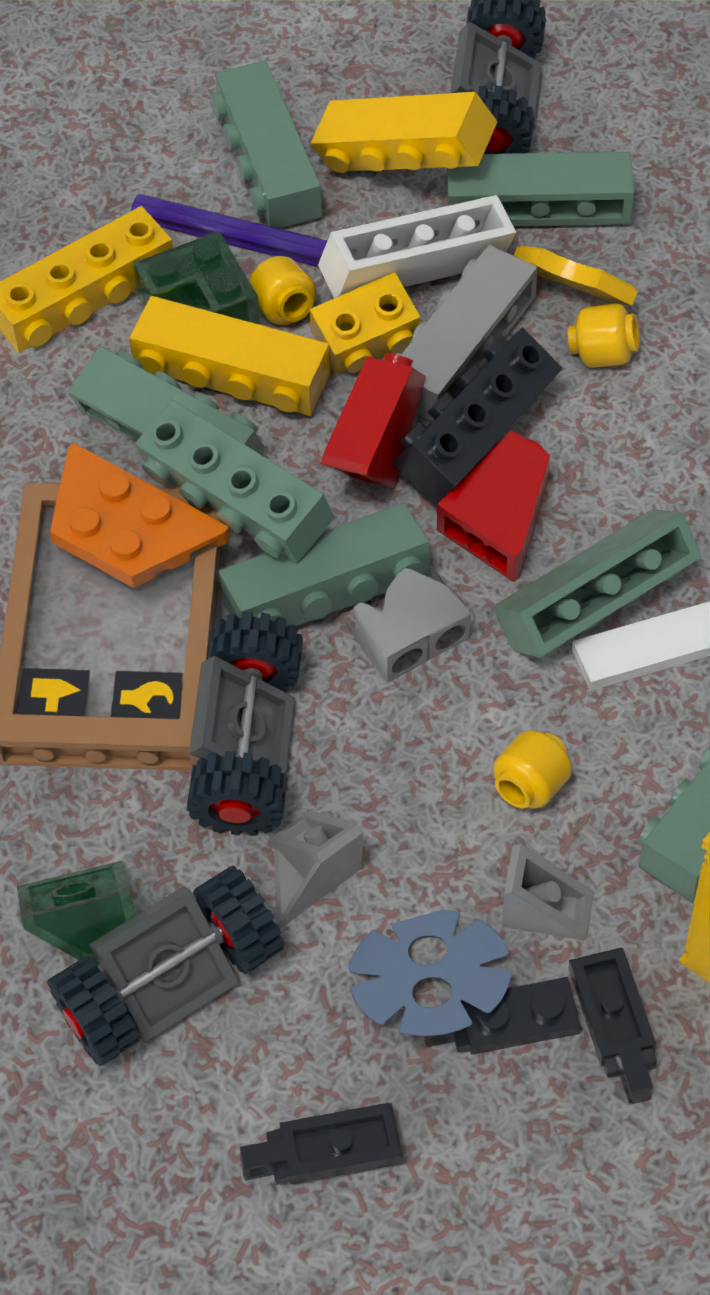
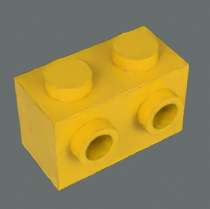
M392 272L309 309L311 333L315 340L329 343L330 367L335 375L347 370L350 373L361 371L366 357L376 359L385 355V353L391 352L396 354L403 352L411 343L413 333L419 325L421 318L396 272Z

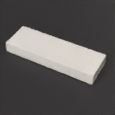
M710 601L574 640L572 651L589 690L591 691L710 656Z

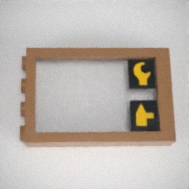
M24 483L0 650V765L192 771L193 765L197 764L199 758L189 754L201 663L207 660L212 626H215L222 546L217 547L215 542L210 543L190 553L191 561L174 569L163 570L154 579L132 588L52 543L50 528L60 483ZM153 485L156 488L168 493L169 495L181 500L182 502L194 507L195 509L207 514L208 516L220 521L216 516L217 512L212 508L208 507L207 505H205L202 509H199L191 503H189L180 494L178 490L179 487H159L157 485Z

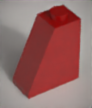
M385 353L383 360L366 357L324 450L320 464L347 477L395 489L400 470L392 462L405 449L399 441L412 428L426 378L425 375L412 367V359L392 353Z
M511 430L437 504V531L512 582H515L521 576L548 485L550 454L536 441L525 439Z

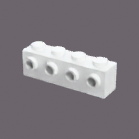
M494 195L333 231L330 233L318 266L334 298L392 272H396L403 287L462 274L467 263L472 258L477 260L488 245L507 252L516 234V230L499 197Z

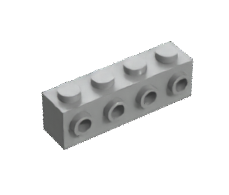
M491 245L485 248L477 260L472 258L467 263L458 284L453 290L447 289L438 302L437 309L428 321L423 320L419 323L413 333L411 343L404 352L396 353V355L412 359V367L426 376L416 414L431 421L433 418L427 411L447 391L454 397L461 390L455 384L456 380L473 363H476L480 368L486 363L487 360L481 354L501 334L506 337L536 298L537 266Z

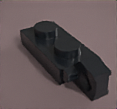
M621 947L569 960L568 969L600 1066H604L607 1078L620 1076L629 1105L651 1100L650 1089H653V1085L647 1068L656 1066V1042L624 949Z
M568 977L510 987L500 1003L490 1013H486L461 1000L472 1021L471 1026L452 1033L423 1037L426 1047L455 1042L457 1052L470 1051L471 1055L578 1035L580 1034L581 1026Z
M383 1103L280 1122L279 1129L266 1132L267 1142L240 1146V1161L244 1180L274 1175L276 1185L289 1182L292 1185L403 1164V1152L392 1103Z

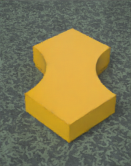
M521 245V247L517 246L513 255L537 266V275L545 279L574 287L611 303L632 306L638 293L636 287L604 270L571 261L543 248Z

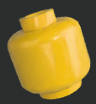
M275 256L260 263L252 272L248 282V295L253 305L266 319L273 324L287 326L297 323L306 317L310 312L309 309L313 308L316 300V286L312 277L293 259Z
M615 303L582 308L577 315L576 324L568 327L567 335L571 354H579L582 363L588 368L625 365L630 361L632 353L639 351L640 335L637 317L634 313L628 314L626 308L621 304Z
M535 730L520 732L493 764V775L497 792L508 804L521 809H537L546 806L568 781L572 772L571 761L564 743L551 733Z

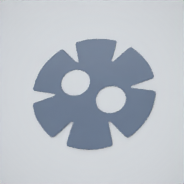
M439 910L391 924V927L398 937L399 943L376 931H371L356 948L350 961L349 972L378 975L380 977L352 986L350 992L362 1012L379 1025L385 1023L405 1006L406 1008L399 1027L400 1033L416 1036L452 1033L472 1025V1021L461 1000L486 1013H490L504 997L511 980L512 971L509 969L480 967V964L509 955L506 944L493 928L479 919L474 920L457 936H453L460 916L458 911ZM435 936L445 942L447 953L441 961L435 964L422 965L410 958L408 953L409 946L420 937ZM430 977L445 980L449 983L452 990L449 1000L437 1007L419 1005L412 996L413 988L419 981Z

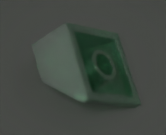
M122 861L17 886L24 930L77 960L89 956L91 961L93 960L97 965H100L89 944L136 916Z

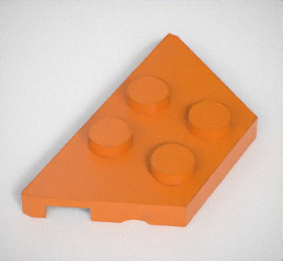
M75 443L68 447L50 528L52 543L135 588L154 579L163 570L174 569L191 561L190 553L215 542L217 547H220L229 541V526Z

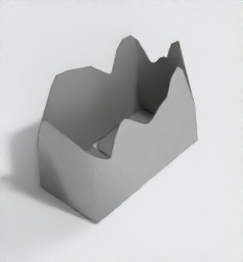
M431 567L432 579L407 568L398 573L386 590L382 611L365 603L359 602L354 606V615L361 629L354 628L348 622L343 621L387 683L420 666L428 659L431 660L469 639L471 613L433 567ZM458 625L462 628L464 634L456 643L445 649H436V642L442 634ZM412 649H422L420 658L411 667L401 672L392 671L394 663L403 654Z

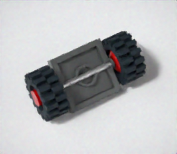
M472 0L470 7H468L466 26L459 32L451 93L476 92L498 121L484 154H524L530 151L541 63L535 59L536 53L540 54L542 50L546 24V11L544 7H540V0Z
M252 611L243 612L242 618L232 613L227 615V620L222 618L217 620L215 626H212L207 660L201 663L189 754L199 758V760L192 767L187 811H190L189 816L192 820L199 819L198 824L206 828L213 825V831L222 834L224 829L231 830V834L240 835V831H246L249 836L258 835V829L264 833L271 832L272 827H278L281 824V819L283 820L287 787L286 770L295 697L285 692L288 691L289 686L294 687L297 683V678H299L303 638L301 634H297L298 628L293 624L286 626V620L281 617L272 621L268 613L261 612L260 618L253 617Z
M230 866L196 887L193 894L191 890L183 886L89 944L103 971L99 970L97 964L93 960L91 961L89 956H85L48 979L47 984L51 989L52 997L57 1002L56 1005L59 1011L63 1013L69 1028H72L75 1037L82 1043L84 1050L89 1057H92L96 1064L102 1066L140 1041L138 1039L139 1036L147 1042L238 984L239 981L223 951L227 953L232 964H236L240 972L247 974L284 950V939L280 936L279 926L272 920L274 916L271 910L265 907L263 903L265 900L260 893L257 894L255 892L253 883L249 879L246 880L244 873L240 869L237 870L235 866Z

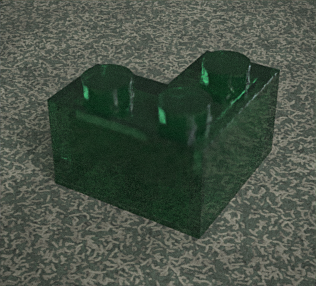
M220 231L133 263L138 297L144 308L150 296L260 325L258 295Z

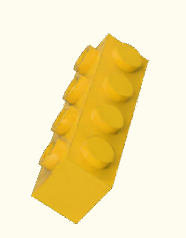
M476 92L330 100L310 144L323 159L324 164L329 169L339 173L368 170L479 166L498 121Z
M143 206L115 219L0 281V331L18 353L31 346L38 347L45 344L53 334L72 324L79 325L85 322L93 312L110 303L122 302L132 291L150 281L158 282L165 278L170 270L175 268L172 239Z
M150 296L129 337L132 356L143 365L142 369L153 375L157 371H161L173 379L184 381L193 387H205L224 392L237 399L253 400L274 406L284 412H296L311 416L331 374L329 343Z

